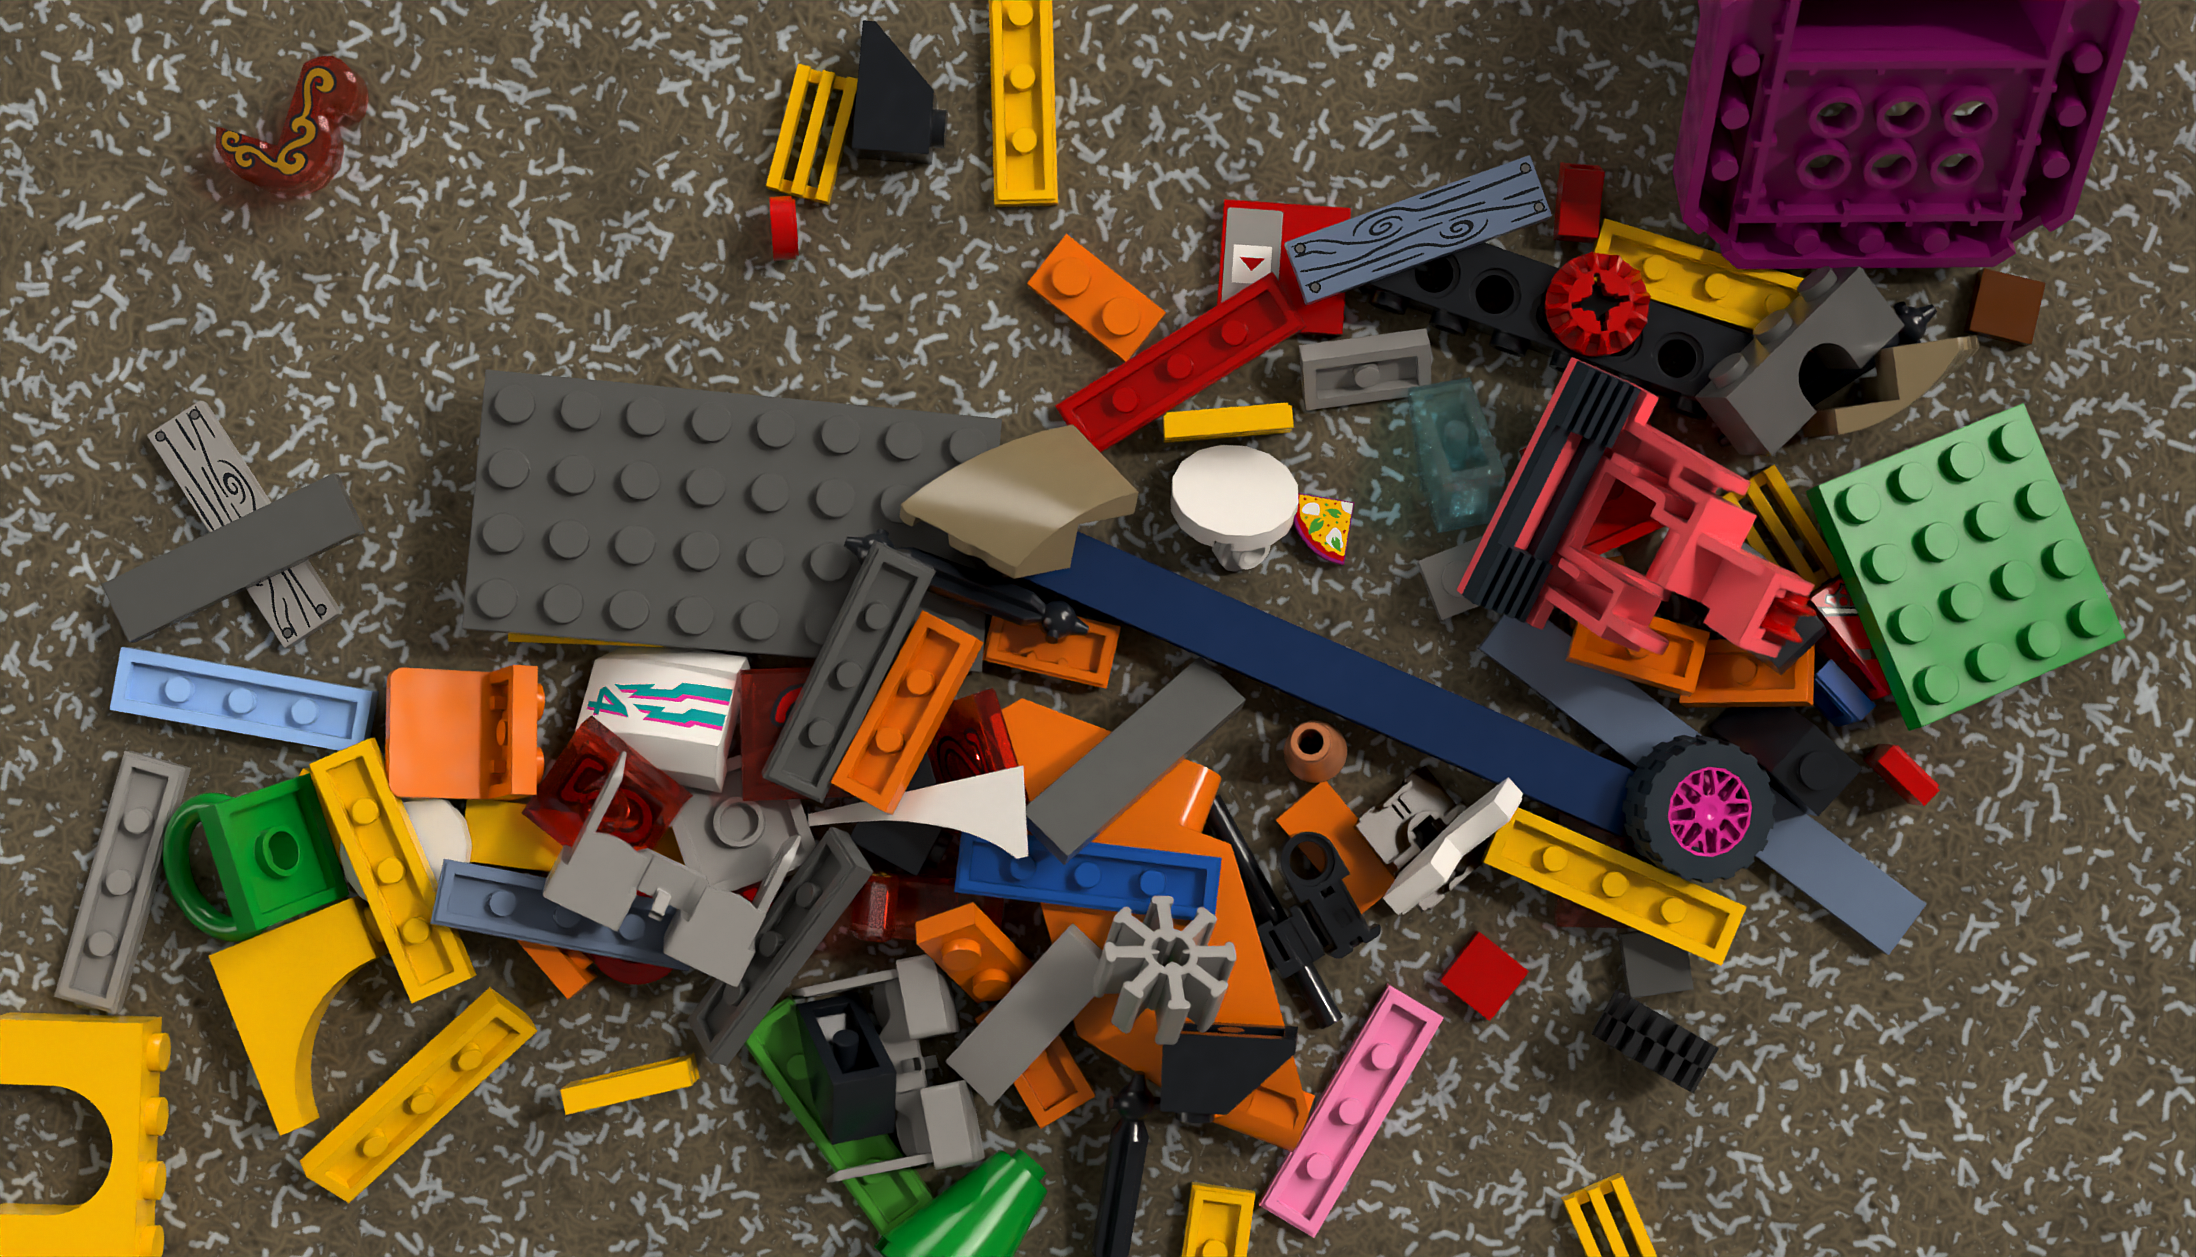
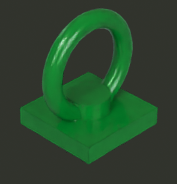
M310 773L235 798L223 793L198 794L183 802L173 813L167 825L163 840V865L170 891L177 905L190 922L213 938L227 942L246 941L258 936L273 924L350 895ZM200 822H202L232 916L225 915L215 909L202 895L193 877L189 858V846L192 833Z

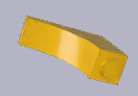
M360 896L352 897L209 955L280 1136L320 1118L312 1090L311 1060L315 1036L329 1004L343 985L360 969L375 959L390 953L369 903Z

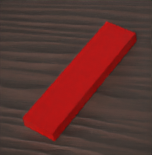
M1272 271L1055 405L1067 426L1073 424L1100 453H1103L1162 417L1166 412H1170L1302 331L1307 326Z

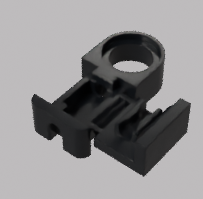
M1297 832L1287 837L1277 852V868L1296 903H1302L1306 900L1308 903L1299 908L1297 905L1288 908L1292 916L1273 926L1270 920L1256 925L1262 948L1278 976L1282 979H1286L1323 957L1325 953L1333 958H1343L1353 952L1354 947L1370 942L1378 937L1381 932L1380 924L1374 923L1368 926L1343 883L1342 879L1350 875V872L1332 842L1324 835L1316 832ZM1306 841L1318 845L1325 857V864L1321 873L1315 878L1308 880L1296 876L1289 863L1290 854L1294 847ZM1270 931H1274L1289 959L1284 961L1269 934ZM1332 943L1334 948L1324 953L1322 949Z

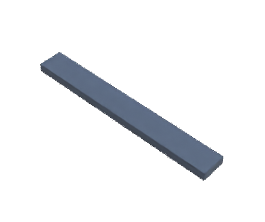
M1503 614L1477 648L1636 768V764L1642 756L1647 757L1653 751L1652 747L1662 741L1668 743L1674 740L1673 737L1681 735L1690 737L1702 736L1626 678L1565 661L1572 637L1549 620H1547L1543 630L1529 625L1527 622L1523 623L1516 618L1512 619ZM1770 787L1771 792L1775 794L1776 805H1773L1772 815L1775 817L1773 829L1769 830L1766 838L1768 843L1763 852L1759 851L1755 858L1883 954L1889 955L1927 904Z

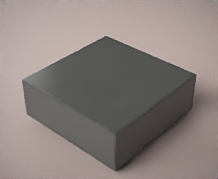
M1639 930L1618 933L1626 995L1636 998L1694 989L1687 951Z

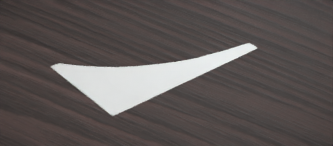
M1018 766L905 792L893 815L864 801L808 814L809 826L882 820L930 824L967 832L985 839L1012 854L1016 859L1028 857L1024 767Z

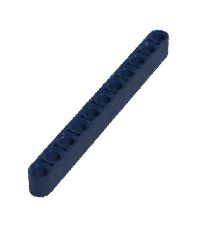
M1078 531L1070 568L1019 577L1023 581L1058 596H1064L1074 603L1199 657L1201 656L1206 660L1491 783L1499 785L1509 777L1523 793L1522 796L1593 827L1624 838L1626 833L1624 824L1627 822L1626 814L1622 812V807L1628 790L1625 786L1629 776L1632 777L1635 771Z

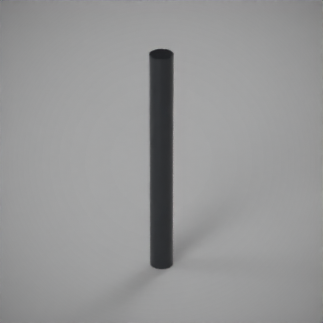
M1216 795L1206 823L1216 839L1232 845L1247 897L1262 924L1270 920L1273 926L1288 917L1221 795ZM1270 931L1269 934L1284 961L1289 959L1274 931ZM1313 963L1291 975L1320 1029L1329 1027L1343 1018Z

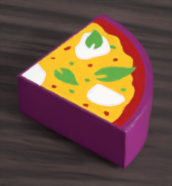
M1298 493L1299 503L1293 523L1300 538L1320 558L1343 566L1354 502Z

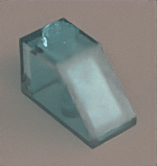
M1470 377L1408 388L1407 397L1420 484L1437 533L1489 524L1503 497L1506 472Z

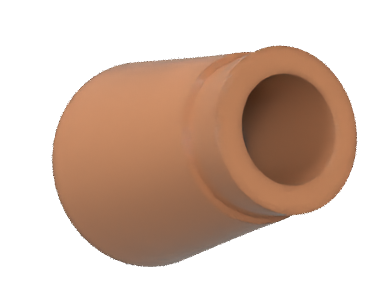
M1309 720L1297 725L1289 733L1284 745V759L1289 770L1299 779L1310 783L1325 782L1335 777L1343 768L1347 758V744L1344 736L1334 725L1322 720ZM1315 734L1321 736L1324 743L1318 753L1308 755L1300 748L1301 741L1308 736L1313 740Z

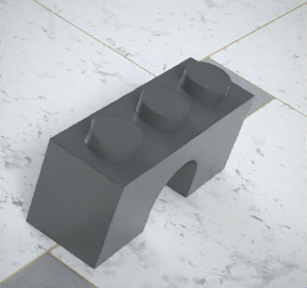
M1824 266L1809 274L1797 288L1799 295L1785 309L1777 310L1765 317L1753 331L1755 338L1740 353L1731 354L1721 360L1709 373L1711 381L1695 398L1740 455L1773 456L1817 413L1803 395L1798 378L1801 362L1810 350L1817 355L1827 369H1861L1905 326L1860 266L1840 268Z

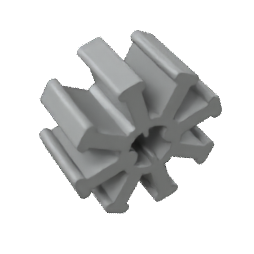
M1153 896L1143 923L1131 915L1129 907L1122 908L1114 916L1093 979V989L1096 997L1101 998L1104 994L1120 993L1111 1022L1122 1032L1130 1033L1134 1021L1146 1008L1154 1010L1158 1028L1155 1042L1159 1045H1173L1177 1043L1186 1017L1198 1025L1197 1030L1204 1033L1208 1030L1216 1019L1228 988V979L1237 959L1235 946L1232 942H1227L1225 946H1208L1217 917L1204 907L1197 909L1194 920L1183 931L1174 929L1171 915L1174 899L1171 896Z

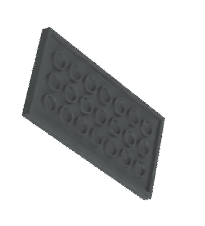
M486 370L462 629L817 659L861 568L857 556L844 546L847 537L864 538L869 534L876 533L878 529H884L889 533L888 538L892 541L895 548L915 547L989 575L990 566L983 559L967 555L949 546L948 533L925 521H920L914 526H910L904 523L899 516L901 504L922 487L952 468L981 453L1000 446L1002 419ZM926 591L890 666H893L922 610L978 638L982 642H984L986 613ZM984 644L969 672H982Z

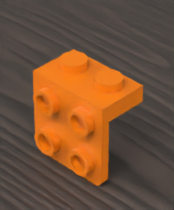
M511 665L492 672L404 667L391 671L386 681L385 771L391 792L398 798L511 801L537 795V785L541 782L544 773L543 751L540 747H537V721L541 719L545 706L544 689L538 683V666Z

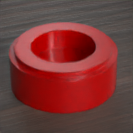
M792 196L769 197L774 261L796 260V256H799L795 199H792Z

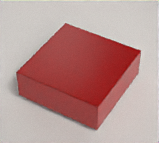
M1877 744L1863 759L1908 804L1925 806L1940 791L1939 785L1898 745Z
M1476 930L1437 980L1488 1021H1491L1529 971Z

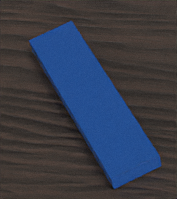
M961 831L954 892L1117 912L1124 907H1129L1131 913L1146 915L1153 896H1171L1174 899L1171 908L1172 918L1193 921L1199 907H1204L1213 915L1216 912L1222 857L1090 842L1069 862L1063 865L1034 835L1027 834L1028 857L1016 859L1001 847Z

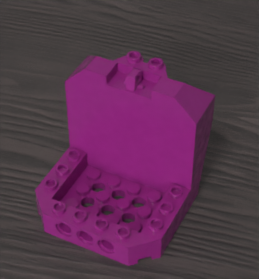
M1698 0L1701 15L1672 169L1682 221L1698 235L1705 231L1720 245L1722 256L1737 269H1819L1824 266H1829L1830 268L1857 266L1861 268L1995 267L2016 254L2013 242L2042 224L2049 232H2052L2074 218L2139 14L2140 3L2138 0ZM1971 101L1984 102V104L1975 108L1969 115L1953 114L1964 103ZM1844 102L1850 104L1835 116L1828 117L1818 114L1825 106L1832 103ZM1898 103H1917L1908 109L1904 115L1890 116L1885 114L1892 106ZM1890 154L1903 155L1892 166H1873L1883 156ZM1968 154L1956 166L1943 167L1939 165L1945 158L1951 155ZM1818 156H1837L1825 167L1812 168L1807 166L1812 159Z

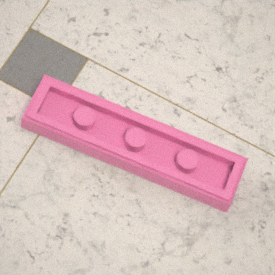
M1387 984L1309 1115L1294 1152L1288 1151L1260 1198L1259 1206L1315 1238L1444 1019L1443 1016L1391 985Z

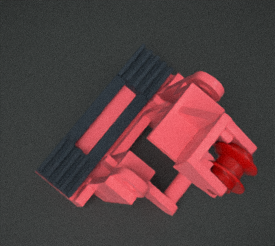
M1571 357L1456 591L1473 604L1481 605L1489 610L1492 609L1499 614L1503 613L1507 617L1516 618L1520 622H1527L1529 625L1543 630L1554 606H1556L1599 637L1637 652L1642 647L1660 655L1664 654L1669 641L1650 629L1649 625L1661 601L1668 602L1673 592L1698 601L1708 607L1710 610L1703 623L1738 647L1776 658L1787 640L1802 643L1803 640L1794 629V626L1800 616H1816L1817 614L1815 610L1806 605L1814 585L1791 571L1741 549L1757 516L1715 493L1719 487L1728 492L1734 491L1745 495L1751 482L1646 424L1659 397L1638 385ZM1616 478L1655 501L1656 505L1650 517L1669 528L1646 575L1582 548Z

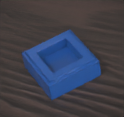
M1832 659L1814 664L1813 705L1834 727L1859 722L1876 706Z

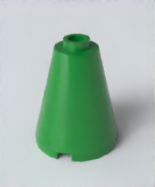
M1018 1148L1012 1156L1000 1149L884 1234L873 1247L883 1257H1014L1048 1193L1047 1189L1040 1183L1047 1173L1021 1149Z

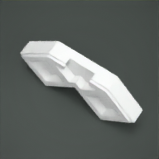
M1509 777L1463 811L1398 874L1383 899L1398 915L1401 913L1404 915L1447 882L1460 859L1510 821L1522 801L1523 793Z

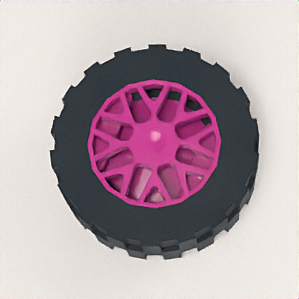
M1681 735L1673 737L1674 740L1668 743L1660 742L1652 747L1653 751L1647 757L1642 756L1638 761L1635 773L1632 777L1629 776L1625 786L1628 790L1626 800H1623L1622 812L1626 814L1627 823L1624 826L1627 835L1632 837L1635 843L1633 847L1639 855L1650 860L1649 864L1689 881L1693 879L1701 883H1713V879L1720 878L1726 880L1736 876L1735 872L1741 868L1747 869L1755 862L1753 858L1759 851L1763 852L1768 843L1766 838L1769 830L1773 829L1775 817L1772 815L1773 805H1776L1775 794L1770 790L1768 782L1771 780L1766 770L1760 769L1757 765L1758 760L1751 753L1739 750L1740 747L1710 737Z

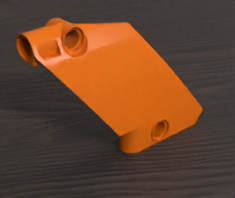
M1023 698L986 718L1001 770L1018 766L1024 767L1026 806L1112 733L1109 730ZM1184 759L1091 842L1222 857L1215 912L1217 922L1208 946H1225L1227 942H1232L1235 946L1237 959L1228 979V988L1214 1022L1285 1026L1232 845L1202 833L1222 778L1211 769ZM1027 829V834L1033 835V834ZM1040 902L1052 945L1073 923L1103 951L1114 916L1118 913L1117 911ZM1131 913L1140 922H1144L1146 915ZM1172 918L1173 928L1183 931L1192 922L1191 920ZM1120 993L1104 994L1101 998L1094 996L1073 1018L1077 1036L1131 1070L1144 1072L1147 1080L1161 1088L1163 1045L1155 1042V1036L1158 1031L1155 1011L1146 1008L1134 1021L1131 1032L1124 1033L1111 1022ZM1292 1056L1227 1115L1215 1114V1120L1212 1122L1294 1152L1308 1119L1315 1095L1303 1091L1294 1056Z

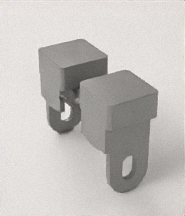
M622 751L573 846L563 845L546 878L543 896L599 924L618 931L636 897V891L639 890L655 900L649 916L661 921L668 905L677 908L664 934L663 952L666 955L729 985L738 987L755 954L754 938L790 868L801 837L795 834L781 845L751 903L738 894L710 887L707 876L648 848L636 851L630 844L618 837L596 832L622 781L626 760V752Z
M927 954L896 960V969L808 986L792 991V994L796 996L820 997L874 986L873 1008L877 1021L883 1030L879 1037L897 1072L895 1108L898 1110L896 1120L897 1136L906 1156L840 1170L826 1178L827 1183L934 1162L935 1169L939 1170L974 1163L985 1158L972 1087L965 1080L932 1087L927 1086L924 1070L938 1068L939 1066L936 1055L922 1057L919 1040L960 1032L951 977Z

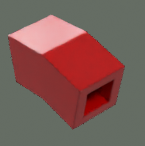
M1560 163L1553 240L1593 243L1598 239L1605 171L1601 166Z

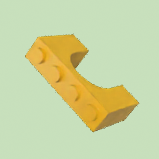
M14 1012L0 1015V1084L59 1086L81 1094L92 1102L104 1117L111 1134L113 1150L112 1162L107 1178L99 1191L88 1202L75 1205L0 1204V1257H162L164 1231L161 1225H155V1200H160L165 1191L166 1166L163 1161H157L158 1136H162L166 1131L169 1107L167 1099L159 1097L160 1072L166 1071L171 1055L170 1037L168 1033H161L162 1017Z

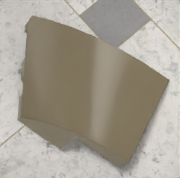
M1978 335L1880 349L1874 355L1877 376L1859 378L1863 403L1815 410L1817 413L1803 425L1804 437L1832 436L1854 432L1885 421L1897 414L1957 371L1979 349Z
M1072 424L1010 441L952 468L901 504L899 517L910 526H914L920 521H925L948 533L949 546L967 555L983 559L988 566L1012 578H1019L1070 568L1078 525L1134 514L1139 492Z

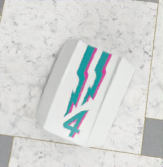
M622 646L595 659L575 729L584 753L592 751L606 758L611 765V771L619 755L624 751L626 752L623 772L625 774L721 793L728 769L726 760L742 699L747 697L752 678V671L747 657L687 648Z

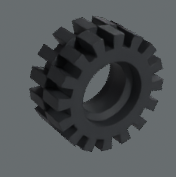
M1618 989L1615 990L1591 1032L1592 1035L1691 1093H1694L1719 1050L1715 1045Z

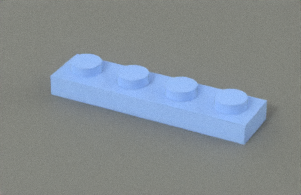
M121 647L110 710L341 751L371 737L379 691L132 647Z

